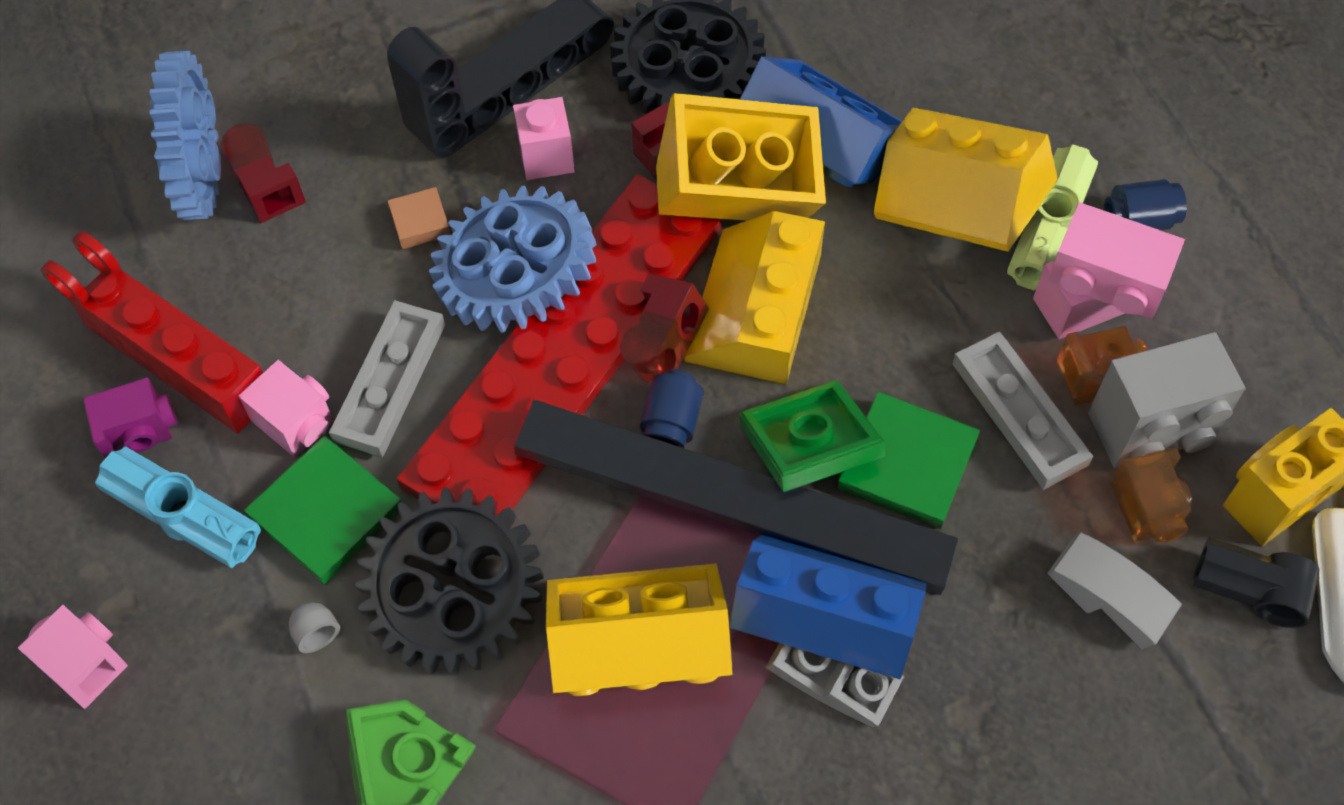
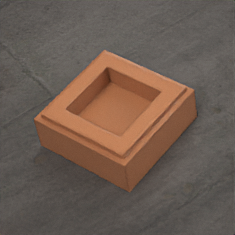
M436 187L388 200L402 250L436 241L438 236L451 235Z

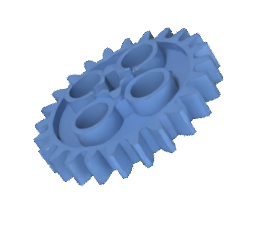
M191 51L160 53V60H155L156 72L151 73L155 89H150L151 110H149L155 127L151 132V137L157 144L154 157L157 160L159 179L165 184V197L170 198L171 210L177 212V218H183V220L208 219L209 216H213V208H217L215 195L220 193L217 181L221 179V157L216 144L219 140V135L215 129L216 114L214 100L210 90H208V80L203 78L202 65L197 64L196 55H191Z
M521 186L516 197L511 198L507 191L502 189L499 193L498 201L494 203L483 196L481 197L482 208L478 211L469 207L463 209L467 218L464 222L455 220L448 222L453 232L452 235L438 236L437 240L443 250L431 253V258L436 265L429 269V273L435 282L433 288L451 316L458 314L464 325H468L475 320L480 331H485L492 321H495L499 331L505 332L510 320H516L520 328L525 329L528 323V316L533 314L542 322L546 321L545 309L550 305L561 311L565 309L561 297L564 294L578 296L580 291L575 280H589L591 275L586 265L596 262L592 248L597 244L586 214L580 212L575 200L566 202L560 191L549 198L545 187L542 186L533 196H529L526 187Z

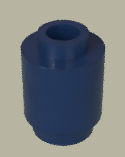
M1166 179L1114 186L1111 196L1105 199L1104 211L1163 231L1170 230L1174 224L1184 221L1187 212L1185 192L1179 183H1169Z
M668 370L665 374L653 377L640 422V429L643 435L681 448H685V444L692 441L704 395L702 386L696 382L693 375L682 370Z

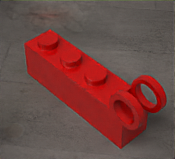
M80 231L72 238V243L77 251L94 268L101 272L85 288L73 275L54 261L49 260L40 268L47 281L72 303L88 329L235 433L239 434L251 421L238 395L263 374L260 365L122 271L115 257L94 237Z

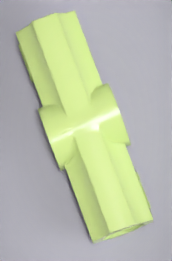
M1073 144L1066 148H1057L1053 160L1058 180L1024 228L1007 270V274L1016 280L1017 285L1033 291L1038 286L1044 265L1055 261L1079 202H1084L1098 166V161L1090 155L1088 149Z

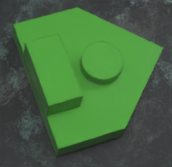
M408 700L346 709L345 719L350 743L349 759L357 805H437L474 753L476 745L458 733L452 734L426 717V712Z

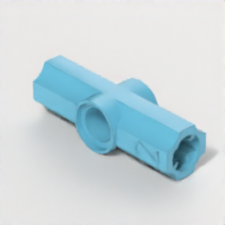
M126 446L119 451H111L100 464V472L95 481L98 489L158 524L170 538L178 541L185 540L230 568H233L240 562L244 563L256 548V541L261 532L259 525L198 489L187 475L179 472H169ZM187 501L180 510L169 512L175 504Z

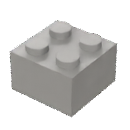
M1213 332L1112 360L1088 415L1114 469L1134 463L1135 467H1145L1159 461L1171 452L1185 449L1187 453H1194L1211 446L1217 440L1216 436L1226 420L1233 414L1232 410L1246 388L1217 333Z

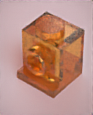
M1126 326L1079 336L1078 332L1068 333L1057 358V363L1074 404L1079 405L1094 401L1112 360L1147 351V348L1142 339H1131Z
M1177 448L1123 459L1111 482L1134 542L1154 538L1158 543L1169 542L1182 537L1189 530L1185 519L1191 511L1192 500L1187 483L1183 478H1178L1174 470L1180 459Z

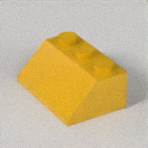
M674 93L670 98L656 165L659 214L744 221L772 211L806 218L812 216L826 204L818 107Z
M913 107L887 141L874 206L875 218L1009 252L1058 180L1049 136L1045 133Z
M772 211L723 229L702 296L709 310L692 343H688L684 362L787 385L821 257L825 221Z
M717 563L547 580L546 632L553 693L568 692L575 696H586L598 692L601 688L627 686L635 690H645L657 686L660 682L686 680L694 684L712 682L719 676L733 675L728 609Z

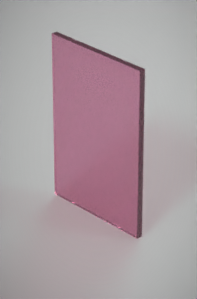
M639 496L590 576L717 563L728 609L730 627L736 586L752 542L760 535ZM729 628L733 675L719 676L714 681L703 684H694L686 680L660 682L657 686L645 690H635L627 686L601 688L598 692L586 696H575L568 692L553 693L547 645L497 725L495 732L529 751L532 756L547 761L624 805H699L771 673L765 667L779 643Z

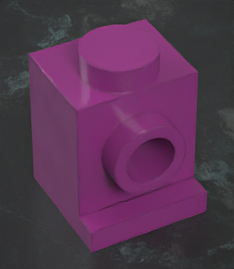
M148 377L83 398L93 442L104 458L111 451H119L125 446L136 453L147 451L153 448L156 443L172 439L170 427L178 424L176 412L169 395L159 396Z

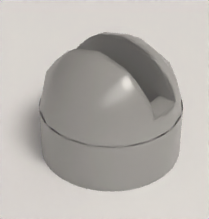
M308 602L301 604L292 611L289 619L290 636L302 653H312L324 648L336 638L340 631V625L332 612L321 603Z

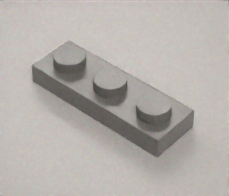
M394 300L329 431L333 443L383 458L445 327L443 314Z
M1000 331L955 353L953 366L1043 490L1090 465L1093 458L1091 452Z

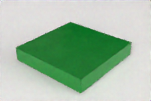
M838 380L739 413L741 429L783 492L886 456L885 441Z
M878 392L867 415V419L885 441L886 456L843 471L837 489L941 529L980 430Z
M324 435L256 498L244 512L249 519L259 525L266 535L325 585L367 544L366 539L368 536L374 537L383 528L380 522L382 517L392 520L399 513L398 504L402 500Z

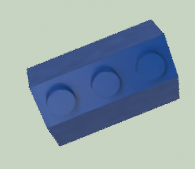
M761 56L740 100L818 107L823 165L828 167L826 174L834 181L848 187H852L853 184L872 183L881 174L887 141L902 122L899 118L800 59Z
M761 535L753 540L739 577L729 628L901 680L925 597L926 583Z

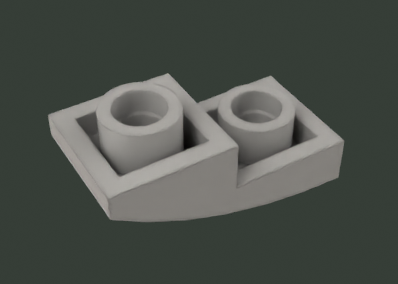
M1082 532L1074 535L1047 573L1087 614L1102 609L1141 649L1157 644L1182 605L1167 589L1136 564Z
M781 643L778 644L765 667L813 698L873 728L879 726L904 678L902 675L901 680Z

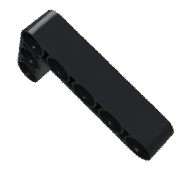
M556 0L458 69L453 57L420 28L408 27L402 30L390 43L387 51V60L405 127L437 157L443 158L452 155L514 111L513 105L525 103L605 45L614 30L613 18L591 0Z

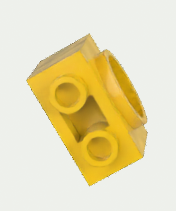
M1332 408L1325 411L1302 429L1297 425H1292L1277 434L1254 453L1237 472L1236 478L1239 482L1223 506L1261 546H1264L1344 486V419Z

